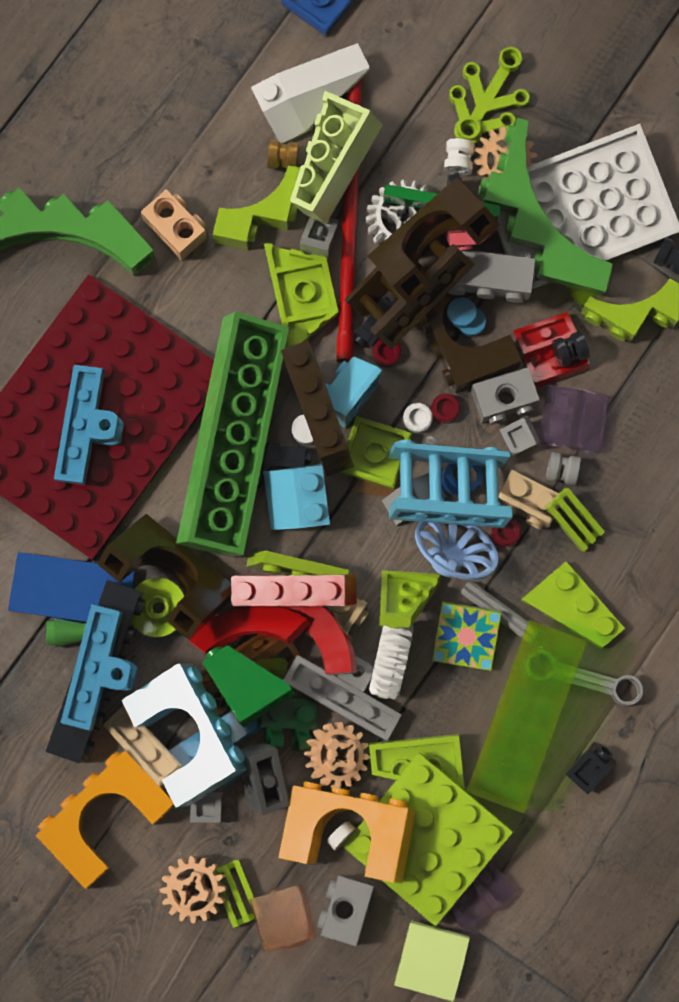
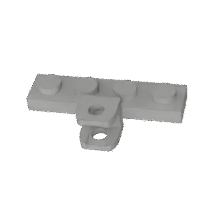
M299 655L296 656L283 679L284 682L381 739L388 741L402 714L363 693L372 678L374 669L371 664L355 656L356 667L361 670V676L355 677L352 673L338 674L335 677L334 675L325 674V670Z

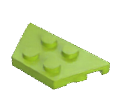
M265 243L264 248L281 325L289 327L286 347L289 348L306 341L338 316L339 312L326 257L316 254L307 255L299 250H287L274 247L271 243Z

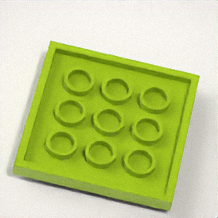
M418 753L379 801V803L389 804L390 799L408 802L407 808L416 810L403 882L382 881L436 927L514 831L422 753ZM363 820L342 847L363 865L367 866L371 833L365 820Z

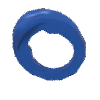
M447 464L441 474L442 489L452 495H458V483L452 474L456 467H458L457 464ZM469 465L477 475L476 481L470 483V493L477 490L483 482V471L480 466Z

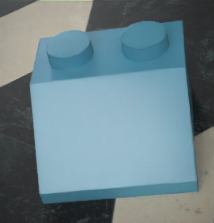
M354 356L348 363L343 361L334 373L337 377L331 385L325 384L339 424L345 429L381 383L382 370Z
M322 464L263 472L271 530L297 529L330 524Z

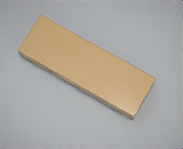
M124 705L103 724L109 733L161 789L165 787L162 780L183 768L147 727L134 726Z

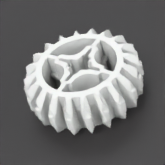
M404 179L401 180L400 187L419 190L417 189L416 181H413L411 187L406 186V181ZM393 181L389 183V185L396 186ZM424 185L420 190L427 192L428 187ZM384 187L379 189L380 196H372L373 204L367 207V212L371 214L366 216V223L371 225L368 228V233L371 235L376 234L373 239L375 244L385 241L392 235L383 225L381 218L387 219V223L393 224L397 230L401 227L402 221L400 220L405 215L407 208H409V218L407 220L417 213L413 207L403 205L387 208L391 203L383 202Z
M413 624L410 628L402 627L399 629L383 626L369 687L371 694L378 695V697L384 699H395L399 696L413 635Z

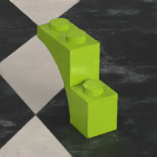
M288 165L280 185L268 197L256 204L235 209L219 207L213 231L214 243L248 250L250 241L255 242L258 225L254 224L288 231L289 222H295L298 210L290 202L300 168Z
M670 278L656 294L632 304H611L590 296L581 314L585 315L584 318L590 324L597 327L601 325L610 330L609 333L619 341L626 340L631 343L647 315L653 317L652 320L661 327L674 328L679 320V283Z

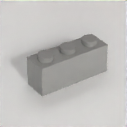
M460 250L475 265L448 292L449 294L465 295V292L476 293L477 297L483 299H493L494 296L506 297V301L513 303L529 300L532 290L535 259Z

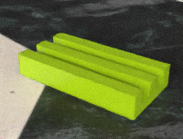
M569 488L562 490L544 507L580 551L584 552L587 550V546L590 543L593 544L598 536H602L605 533ZM565 497L593 530L591 533L563 500ZM556 505L561 507L586 537L583 541L555 509Z
M239 859L217 868L215 871L217 875L224 872L242 918L237 920L226 891L220 892V896L226 899L223 904L233 928L261 917L262 915ZM232 868H236L253 910L252 914L248 915L230 872Z

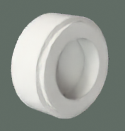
M422 403L411 404L406 408L403 415L404 426L412 433H423L431 426L432 412L429 407Z
M300 415L292 424V435L300 444H313L314 441L305 416Z
M346 821L331 834L327 843L334 850L339 849L355 832L356 828L349 821Z

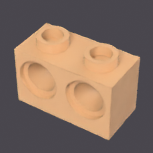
M166 189L141 211L143 221L182 261L207 239L206 224L197 214L191 216L185 209L187 207L186 203L178 194L172 196ZM164 209L174 211L173 215L168 218L159 216L160 212ZM183 229L193 231L189 238L178 236L179 232Z

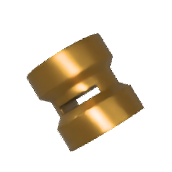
M270 140L267 168L277 169L278 167H285L287 169L288 165L297 167L299 143L289 142L288 144H281L278 140Z

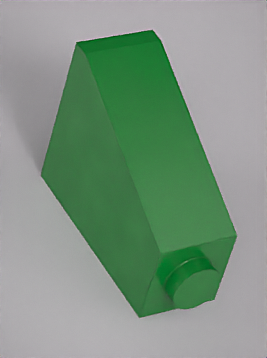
M228 645L224 648L219 646L212 649L206 654V659L202 661L243 728L294 696L288 683Z

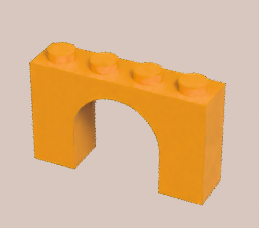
M126 750L121 754L119 751H116L105 762L108 767L99 775L94 772L82 784L85 789L77 796L72 793L60 805L63 810L55 817L51 814L45 818L38 826L41 831L35 835L85 889H89L111 868L90 846L83 833V817L88 806L94 800L107 794L122 795L129 799L153 825H156L175 806L171 797L154 782Z
M305 781L303 787L293 785L279 858L316 865L322 834L326 824L336 814L353 810L364 818L371 833V845L365 877L393 883L403 882L416 810L407 808L408 802L390 799L389 804L379 803V796L361 793L360 799L349 797L350 790L332 787L331 793L321 791L322 785Z

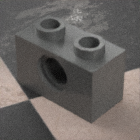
M259 742L240 749L245 759L243 763L247 768L240 775L248 808L263 816L290 806L277 748L264 742Z

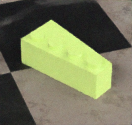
M325 91L322 98L324 102L321 114H317L314 123L316 130L312 141L308 142L306 148L308 155L305 164L300 168L290 202L303 214L327 224L383 124L370 110Z

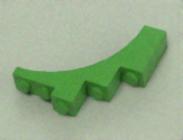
M517 118L513 126L508 125L504 136V142L508 143L506 154H500L497 164V170L501 171V173L492 171L487 179L482 178L478 195L483 196L481 202L499 205L501 207L500 210L514 213V216L509 215L505 227V232L509 233L507 241L540 250V253L536 252L533 258L535 259L534 278L602 295L606 292L613 264L591 256L573 245L553 226L542 211L532 190L526 167L525 142L529 121Z
M19 187L14 192H7L0 199V213L2 215L0 217V251L10 246L30 241L60 240L79 243L98 250L114 259L133 276H136L156 259L154 250L108 200L103 205L100 203L94 206L88 213L89 216L85 218L64 194L59 198L54 197L49 200L42 212Z

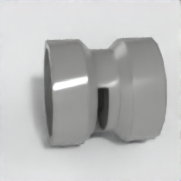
M551 452L546 481L555 482L562 480L567 485L575 486L581 457L570 456L567 458L562 457L560 453Z

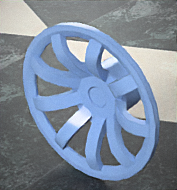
M418 523L415 530L417 546L439 574L463 580H481L494 572L498 564L497 550L490 538L477 526L462 525L468 530L456 542L457 524H448L446 539L443 528L439 523ZM427 524L432 526L437 537L431 532L423 531L424 527ZM475 534L483 541V543L464 548ZM423 539L430 540L435 547L427 550ZM481 551H487L489 552L490 560L485 558L484 556H478L473 554ZM473 563H481L487 569L478 573ZM464 566L469 570L470 574L460 573L459 571Z

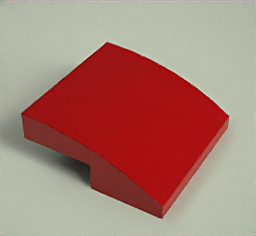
M568 312L513 330L525 367H529L535 388L589 370L587 359L582 361L576 359L570 365L560 367L554 355L552 340L560 337L566 339L570 337L571 333L577 332Z

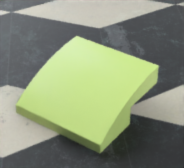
M410 921L394 986L454 1001L470 936Z

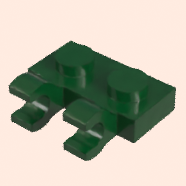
M289 698L257 719V728H266L264 743L277 749H283L284 736L281 729H293L292 750L311 751L312 747L307 744V740L312 739L309 730H317L318 702L311 699Z

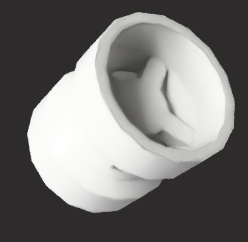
M449 139L446 144L448 158L444 163V171L449 174L459 172L460 176L471 174L473 163L470 158L474 154L475 144L467 139Z

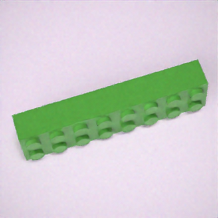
M237 311L223 317L176 544L227 557L244 555L283 361L281 350L285 349L289 327Z

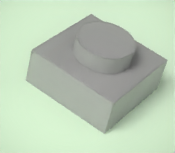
M528 416L500 429L512 456L541 442Z
M211 792L193 803L190 808V822L221 823L222 792Z

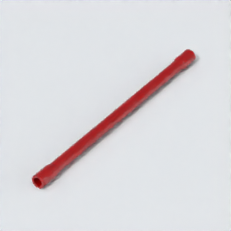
M364 76L348 91L347 101L359 106L362 104ZM359 168L344 192L339 328L336 342V361L340 363L343 361L348 363L353 357L354 308L345 299L355 288Z

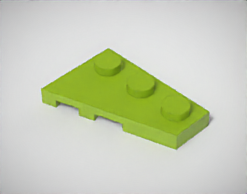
M265 550L248 555L246 567L261 569L271 574H349L348 569Z
M564 562L521 599L525 604L531 605L544 613L545 616L556 620L601 649L625 629L567 562Z
M382 570L379 626H387L392 629L410 628L440 585L441 574Z
M459 734L369 743L372 775L397 780L417 754L422 753L465 790Z

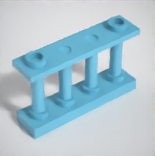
M411 440L395 442L388 452V459L400 460L401 496L396 497L389 507V519L504 528L512 519V507L502 506L499 503L498 468H502L510 458V452L500 451L496 447L474 449L415 444ZM412 461L429 462L430 498L428 500L416 499L413 496ZM441 463L457 464L458 466L457 502H448L442 498ZM469 465L486 467V504H473V501L470 500Z

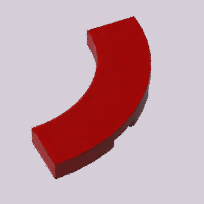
M248 606L234 609L212 618L188 642L205 656L212 649L219 646L223 647L247 634L272 637L290 645L310 624L307 618L289 609L276 606Z
M276 606L289 609L307 618L310 625L305 630L312 636L321 651L325 674L357 673L356 659L350 638L345 634L339 619L326 606Z

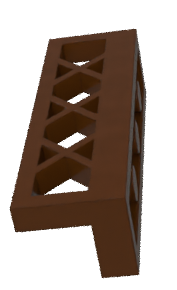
M258 634L234 649L259 666H266L265 669L275 676H279L288 670L297 655L301 657L293 642L288 645L281 640L259 636ZM288 646L292 655L283 661H275L277 653ZM205 668L200 671L203 677L202 684L206 692L210 693L215 699L217 705L215 709L218 715L229 709L230 706Z

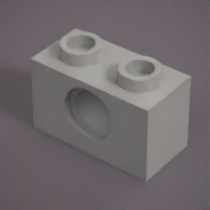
M529 367L473 384L471 389L481 423L489 421L490 425L503 422L507 419V415L517 413L518 416L529 414L534 411V407L538 405L540 400ZM507 392L512 395L514 401L510 404H504L499 400L498 395Z
M339 875L337 881L331 880L326 894V898L331 899L328 911L322 909L317 927L322 929L321 936L356 946L374 886ZM340 901H348L352 904L353 913L350 917L343 919L337 916L335 907Z

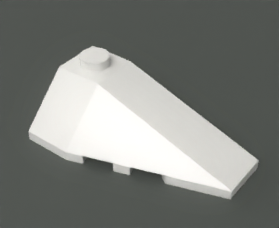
M357 43L277 73L251 88L278 141L281 144H286L306 134L313 127L317 114H321L324 104L322 98L325 91L341 97L370 70V67Z

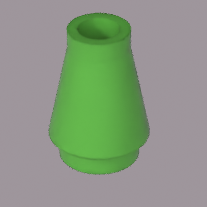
M54 618V621H46V644L54 645L55 648L81 642L86 623Z

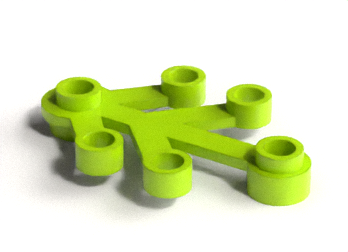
M506 47L501 51L498 61L500 67L485 92L479 77V65L475 62L465 64L463 77L469 82L476 107L470 116L465 102V88L455 85L450 89L449 100L455 105L459 118L454 128L456 138L467 139L475 144L480 140L482 134L489 132V130H499L500 126H504L507 129V126L502 123L503 119H510L512 126L516 120L512 113L505 112L499 118L481 121L486 113L511 106L522 109L528 105L530 96L524 89H518L513 94L495 98L509 73L517 71L521 65L522 54L517 48ZM512 59L515 64L507 65L505 60ZM472 68L476 71V74L469 75L466 70ZM460 92L463 96L457 99L452 94ZM522 95L526 100L518 102L516 96ZM469 128L473 131V134L467 136L463 133V130Z

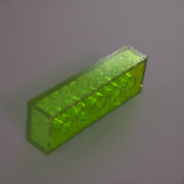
M532 620L527 621L466 792L525 813L584 651L586 640Z

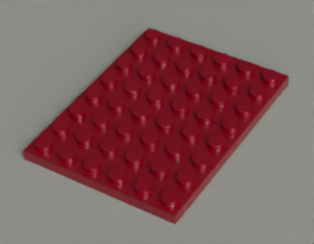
M88 274L0 392V496L94 561L203 412L214 360ZM74 365L104 369L105 374L99 410L111 411L124 422L120 444L106 446L92 443L85 485L54 480Z

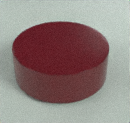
M378 339L372 349L374 361L383 367L395 365L401 357L400 344L398 343L393 349H390Z
M448 393L436 396L432 401L430 409L432 417L442 424H449L455 421L460 412V404L457 398Z
M513 518L504 528H491L493 541L501 547L514 545L521 535L520 525Z

